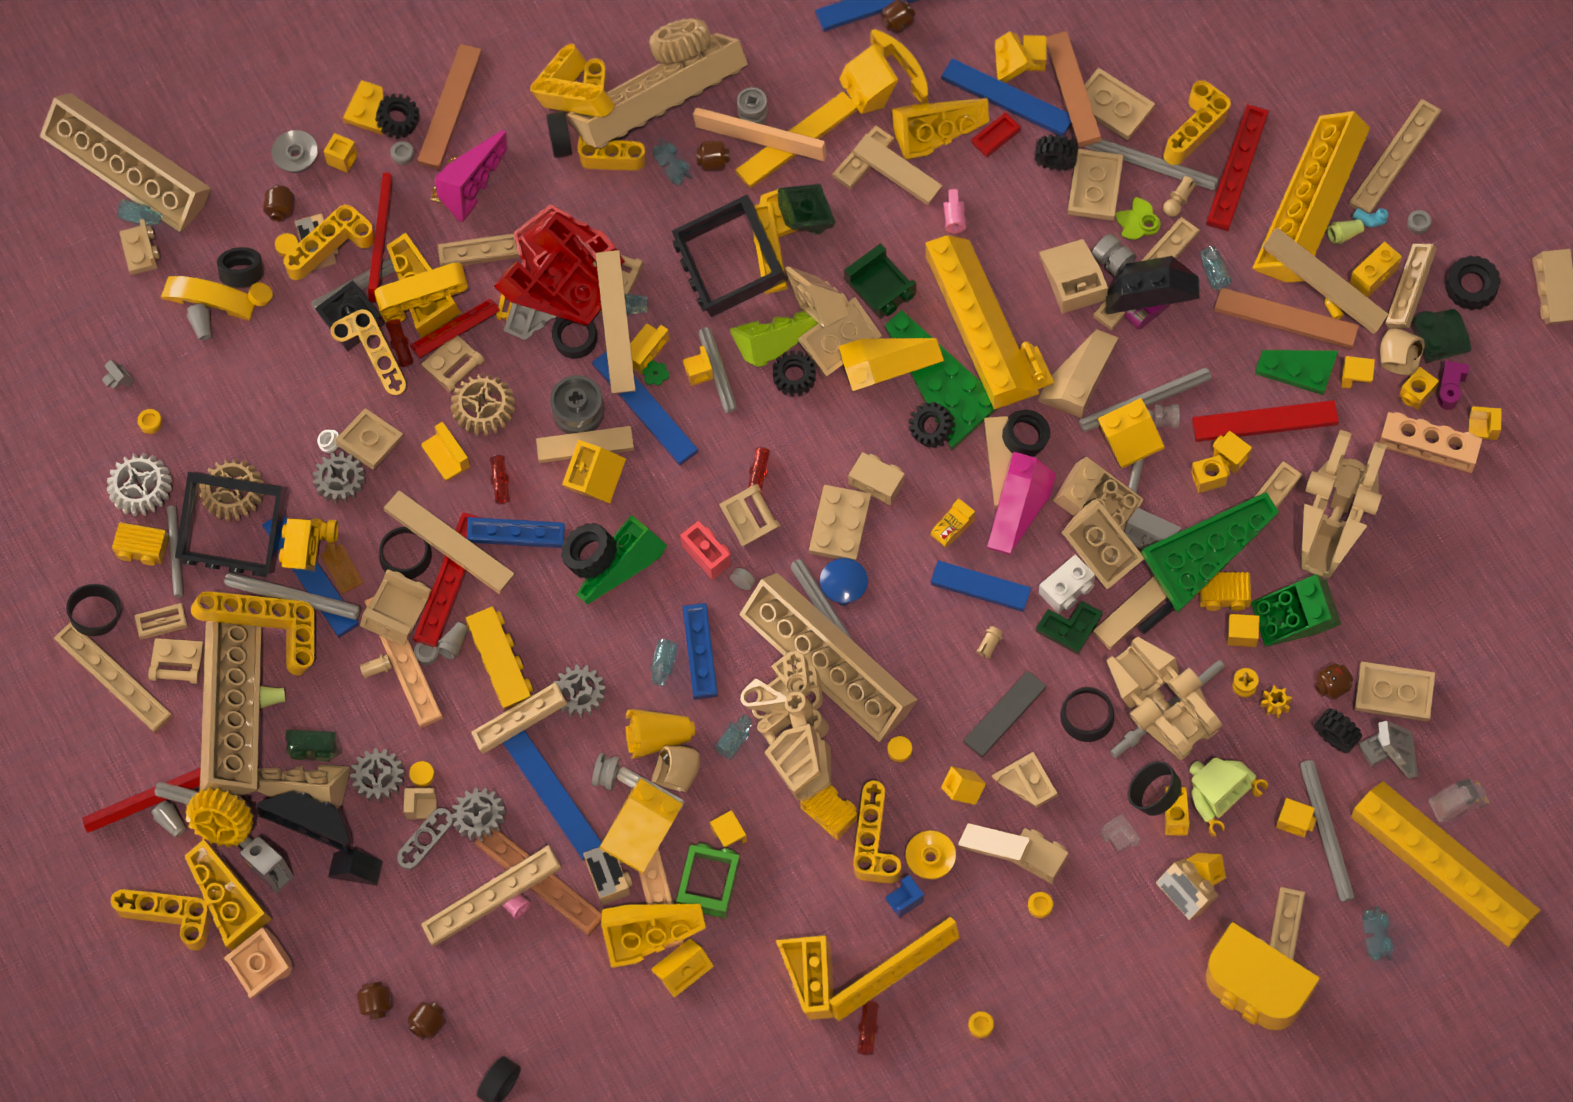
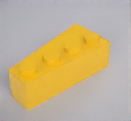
M406 233L386 245L399 280L432 270ZM451 296L409 309L415 328L421 338L461 313Z
M202 840L185 855L196 883L201 889L206 905L209 907L213 920L222 935V940L231 951L236 949L272 919L208 842Z

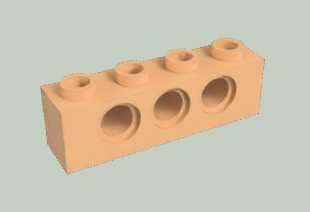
M1388 412L1379 443L1387 445V450L1472 473L1483 438H1479L1470 432L1454 431L1449 426L1433 425L1424 419L1415 420L1408 418L1402 413ZM1408 431L1413 436H1405L1402 432ZM1426 438H1432L1436 443H1429L1426 441ZM1449 445H1456L1459 447V450H1453Z

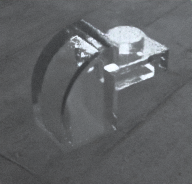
M1471 779L1457 782L1428 800L1439 823L1455 820L1468 810L1483 808L1490 803L1479 781L1472 782Z

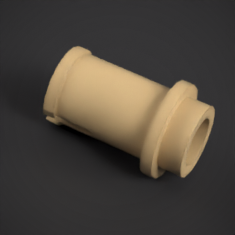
M993 626L985 630L986 635L976 650V653L984 657L986 655V659L991 658L998 642L1003 640V632Z
M381 654L377 659L360 664L364 678L367 679L383 671L389 672V669L393 668L389 656Z

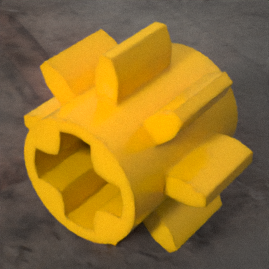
M1274 685L1270 693L1268 691L1263 692V697L1266 700L1261 701L1260 706L1266 707L1267 716L1273 714L1280 718L1283 711L1289 713L1290 707L1287 704L1291 703L1292 697L1286 696V688L1282 690L1276 689Z

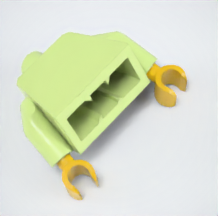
M1213 758L1206 766L1200 761H1196L1190 767V773L1194 775L1191 780L1193 785L1191 793L1194 805L1204 822L1208 821L1210 825L1208 832L1213 837L1217 836L1212 829L1214 825H1218L1222 832L1225 828L1221 821L1214 819L1215 816L1220 818L1250 789L1254 796L1261 797L1263 794L1258 790L1257 785L1261 786L1264 790L1268 788V783L1263 779L1257 780L1256 775L1241 761H1223L1219 758Z

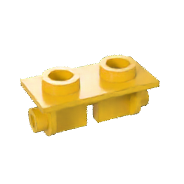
M1029 342L1022 343L1020 352L1037 389L1053 384L1054 380L1038 346L1034 347Z

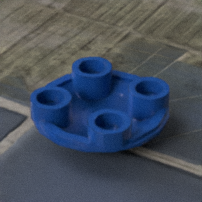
M847 558L835 559L828 563L821 572V590L832 601L846 606L850 602L859 599L868 587L867 572L855 560Z

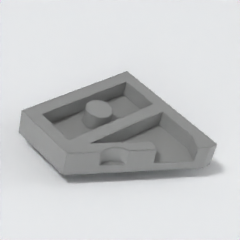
M513 303L503 331L526 340L534 331L541 329L547 321L557 316Z
M1389 721L1378 723V740L1381 747L1408 779L1419 777L1412 731Z

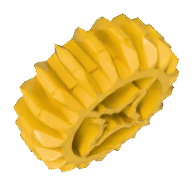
M210 787L207 790L201 789L200 792L191 798L185 812L187 815L185 820L189 822V828L195 829L194 834L202 836V840L206 839L210 841V844H218L219 847L225 845L230 848L232 845L238 846L239 843L244 842L254 823L252 820L253 815L250 813L251 808L244 806L245 801L238 800L237 795L233 796L229 794V791L222 792L220 788L216 790Z

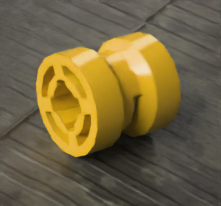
M313 518L312 521L321 523L319 542L325 539L327 543L336 544L339 529L338 520H328L326 523L321 519Z

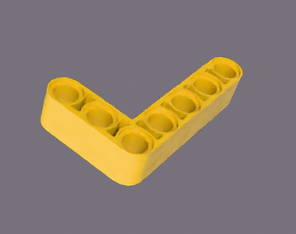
M574 44L564 46L530 87L531 92L542 106L549 109L604 117L615 107V103L601 86L574 82L587 63V60Z
M591 59L585 64L583 83L599 85L606 92L607 77L605 64L600 59ZM579 135L578 152L580 163L584 168L636 171L644 168L646 165L645 147L640 142L610 140L608 145L596 148L586 144ZM587 153H594L591 156H585ZM613 153H614V154H617V155L614 156V157L608 156L609 154H613ZM634 154L640 155V156L635 157V158H634V157H631V156L634 155Z
M205 591L200 593L191 605V613L197 620L286 629V667L292 675H303L314 662V609L308 602ZM200 603H205L209 609H204ZM224 605L230 606L233 612L226 610ZM248 608H253L257 614H252ZM272 610L278 611L281 617L274 615ZM296 613H301L304 619L299 618ZM296 635L301 636L304 639V642L299 641L296 638ZM296 658L303 660L304 665L299 664Z

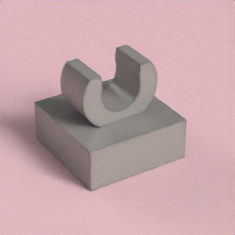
M110 360L104 366L109 371L102 379L107 387L111 386L113 389H116L120 384L129 387L135 381L124 366L116 361Z
M1378 734L1358 745L1370 767L1390 757L1381 747Z

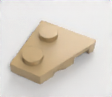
M1034 752L992 775L994 781L1036 808L1058 796Z

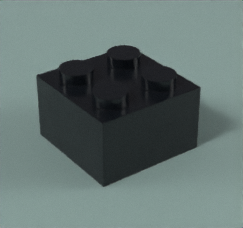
M353 280L315 308L330 330L336 321L362 309L369 311L373 315L379 328L385 324L381 315ZM360 314L356 317V324L358 326L366 327L369 325L370 320L367 315ZM340 324L335 327L334 332L337 337L344 338L348 334V329ZM356 336L340 343L348 352L361 341Z

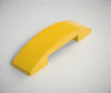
M876 29L872 30L871 44L878 46L884 58L890 55L895 58L912 79L911 93L920 104H927V82L917 60L899 41L886 33Z
M169 276L161 298L180 304H184L185 301L205 304L208 307L224 310L229 316L249 321L256 306L249 300L248 294L216 282L192 277Z

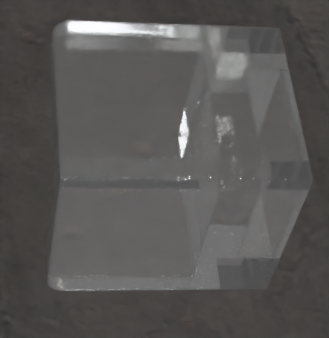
M1120 814L1101 827V837L1105 842L1110 840L1118 851H1122L1131 844L1135 847L1139 843L1140 837L1123 814Z

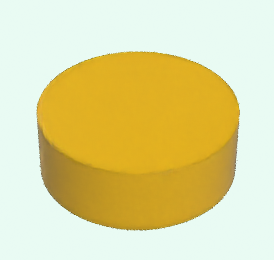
M290 233L281 234L275 240L276 251L281 257H285L298 244L297 238Z
M261 282L253 284L248 291L249 300L256 306L268 305L273 296L271 288Z
M154 409L142 411L137 419L141 431L146 434L158 432L163 424L159 412Z
M903 736L892 738L887 747L889 757L895 762L907 761L912 755L911 742Z
M419 761L411 766L409 777L415 786L427 787L433 782L435 773L429 763Z
M1036 892L1028 900V910L1036 918H1046L1053 910V900L1045 892Z
M983 1011L974 1013L969 1019V1031L974 1037L980 1039L990 1036L994 1029L992 1016Z

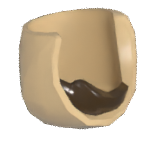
M1396 328L1389 329L1381 342V366L1395 374L1412 376L1419 367L1425 346L1424 339L1407 331Z
M664 746L660 751L652 775V782L662 787L687 792L700 770V753L694 748L685 746Z

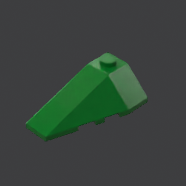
M631 515L613 536L617 544V553L615 554L614 561L611 563L612 565L603 574H599L598 577L586 579L576 595L587 605L653 564L655 560H658L663 555L668 545Z

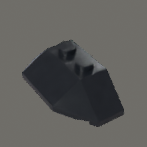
M1173 256L1127 263L1108 289L1106 313L1112 314L1200 299L1199 277Z
M295 791L260 801L257 804L259 817L322 842L344 853H350L351 848L339 811L333 804L329 802L321 803L305 792L300 794Z

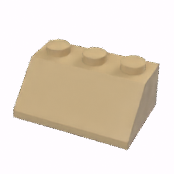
M789 266L784 268L800 309L824 328L849 315L847 310L849 303L843 293L840 294L835 287L832 288L827 281L824 282L818 276Z
M1092 500L1072 518L1062 531L1064 537L1106 589H1109L1144 560L1139 550L1099 501Z

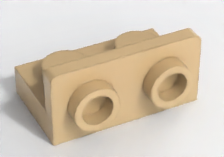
M144 219L139 220L141 226L119 231L130 275L158 268L156 259H160L157 246H152L151 239H155L152 226H147Z

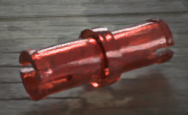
M399 319L390 320L386 323V328L391 338V348L395 350L399 366L407 367L413 363V358L408 348V337L404 336Z
M757 447L755 449L753 465L749 468L750 479L748 488L758 484L761 494L764 478L768 475L766 469L771 451L767 448Z
M494 455V457H490L492 471L490 482L494 487L495 503L506 504V502L510 501L508 492L509 475L506 474L505 457L503 455Z
M868 1001V1005L867 1003L863 1005L862 1021L858 1025L860 1038L857 1053L868 1056V1054H874L875 1034L878 1033L876 1023L879 1004Z

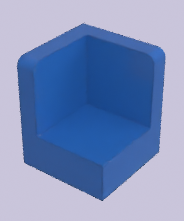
M908 875L901 880V887L886 896V901L896 915L901 918L924 902V894L912 877Z

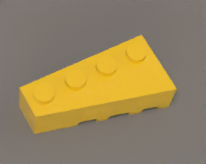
M492 606L467 616L466 625L469 632H472L474 644L477 651L481 654L484 667L491 677V683L504 711L530 698L533 688L528 678L523 679L520 670L524 669L519 655L514 657L511 648L514 647V643L510 634H504L501 626L505 624L500 610L495 612Z

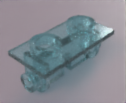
M659 138L662 145L654 146L652 155L662 168L668 163L670 164L664 169L670 181L678 186L684 182L683 178L685 176L693 179L689 172L691 168L683 158L680 159L676 154L679 152L677 147L671 141L666 142Z
M1375 906V913L1374 910L1369 909L1365 910L1362 916L1365 934L1374 933L1375 936L1366 938L1368 957H1371V961H1379L1381 956L1386 957L1390 961L1392 960L1391 952L1394 951L1392 938L1388 937L1387 928L1390 927V919L1387 912L1383 911L1379 906Z

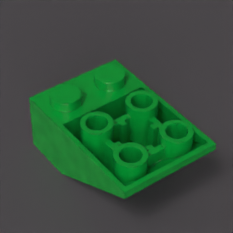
M1318 574L1251 602L1255 616H1259V629L1266 647L1317 635L1342 625L1328 582Z

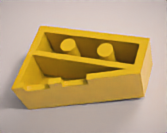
M826 936L776 940L805 1015L809 1020L834 1018L829 1000L834 996L831 943Z

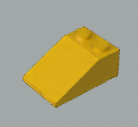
M640 778L628 795L599 848L638 872L643 873L683 804Z

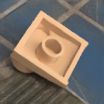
M264 927L224 957L249 994L248 997L250 999L264 991L277 980L285 979L292 971V962L277 938Z

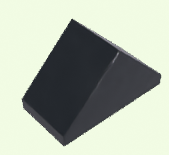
M355 849L351 850L349 854L342 851L335 852L328 877L378 886L383 861Z

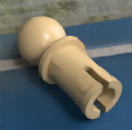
M1183 177L1177 189L1171 192L1170 196L1172 199H1168L1163 205L1164 213L1167 216L1175 217L1180 214L1181 205L1187 203L1188 196L1196 187V182L1192 178Z

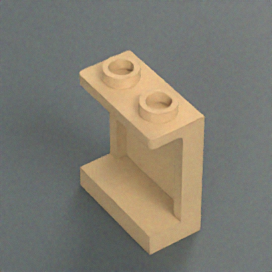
M387 570L370 606L363 613L360 626L405 646L427 604L431 589L421 582H415L406 578L400 572Z

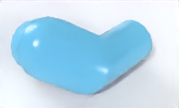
M1357 208L1352 218L1355 220L1360 219L1363 225L1373 228L1384 225L1387 222L1389 213L1386 209L1380 208L1376 213L1368 214Z

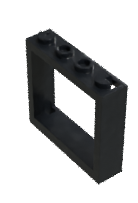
M748 194L672 230L675 238L672 241L676 252H681L683 259L680 260L685 272H690L692 278L688 279L693 291H698L700 295L697 301L702 311L707 310L711 317L788 281ZM746 214L772 272L712 301L686 242Z
M188 472L175 558L182 559V563L187 565H196L197 562L206 563L205 567L210 569H220V566L229 567V572L243 573V570L253 571V576L266 577L267 574L275 573L288 487L200 472ZM200 484L276 496L266 564L189 551Z

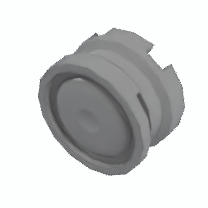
M600 753L593 772L592 786L597 787L600 784L606 790L613 791L621 765L617 762L621 761V757L613 756L611 758L605 756V753Z

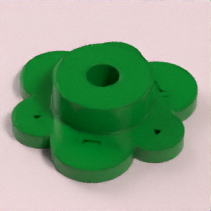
M650 361L647 364V368L642 370L645 376L644 382L647 385L655 384L660 386L663 381L668 380L670 377L664 363L658 364L656 361Z

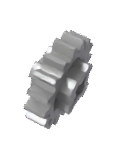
M341 452L339 457L331 453V459L329 460L326 457H322L324 463L322 465L317 463L315 466L318 471L312 473L314 479H316L313 481V484L317 488L318 495L324 494L325 501L333 498L334 504H337L339 499L347 503L348 496L355 499L354 492H362L360 484H365V478L363 477L365 472L361 468L360 461H354L352 454L345 458L344 452Z
M576 664L573 671L566 667L567 674L564 675L559 672L558 677L560 681L553 682L559 685L562 693L570 697V702H567L568 704L560 709L561 712L564 713L569 710L570 717L578 713L579 717L583 718L584 712L591 716L592 708L600 709L598 701H605L603 693L606 692V688L602 685L604 683L603 678H597L598 673L596 669L590 673L588 665L583 670H580L579 665ZM589 680L594 684L595 690L593 687L588 686Z
M374 748L371 755L367 750L364 751L365 758L362 759L358 756L356 759L359 764L351 766L355 772L350 774L351 780L355 781L352 784L354 790L359 789L358 794L360 797L367 794L369 802H371L373 797H376L378 803H380L383 796L390 800L391 792L399 793L396 786L404 785L403 780L400 778L405 776L404 770L401 769L403 767L401 760L396 761L397 756L395 753L389 756L387 749H384L381 754L377 748ZM382 761L388 763L390 766L383 765ZM377 768H379V771L381 772L379 774L378 782H376V779L374 778L376 777V773H378ZM370 784L371 786H373V789H370L365 785Z
M475 787L472 794L466 790V797L464 799L457 797L460 804L452 806L455 813L451 815V818L455 822L453 824L455 829L459 830L462 837L468 834L470 841H473L475 836H478L479 840L483 841L486 834L492 838L493 830L500 831L498 824L505 823L502 815L506 814V810L503 807L502 799L498 798L495 791L489 794L487 788L479 792L477 787Z

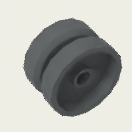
M582 375L565 377L551 391L550 405L555 424L562 432L573 434L595 431L604 419L605 408L600 387L592 379Z

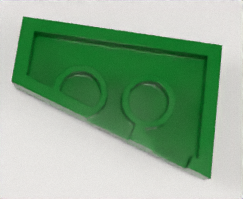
M1263 350L1255 374L1324 395L1338 351Z

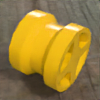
M1249 668L1238 670L1232 684L1235 694L1243 698L1252 696L1257 689L1258 675Z

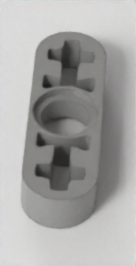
M439 808L434 810L399 850L397 860L402 869L413 870L417 868L452 827L453 819L447 809ZM446 815L447 824H440L436 828V831L439 832L436 836L435 832L427 826L430 824L433 828L437 824L436 816L443 817ZM422 833H429L432 836V842L427 846H422L418 843V837ZM414 843L423 853L420 855L417 851L413 855L414 862H407L405 864L403 863L405 860L403 854L410 855L414 850L411 844Z

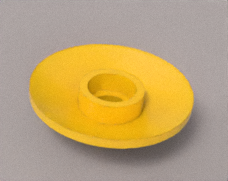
M921 832L915 835L907 845V865L915 875L923 879L933 880L941 878L949 873L954 866L956 859L955 847L952 841L940 832ZM932 854L935 856V860L928 861L926 856Z

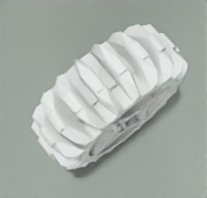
M133 453L131 460L124 456V463L116 462L117 470L110 469L112 477L107 478V483L110 485L107 487V492L110 494L111 502L115 503L117 509H122L126 515L130 511L135 517L139 511L145 517L147 510L155 513V506L163 507L162 500H169L167 492L172 491L170 485L172 478L169 475L168 468L164 467V463L161 460L157 461L153 455L148 458L143 453L138 458ZM128 476H130V477H129V480L124 483V481L126 480V478H127ZM136 479L142 484L143 491L137 486Z

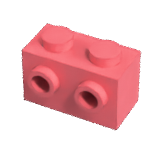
M699 521L680 535L682 548L712 580L731 566V553L724 544H720L715 539L713 532L708 527H704Z

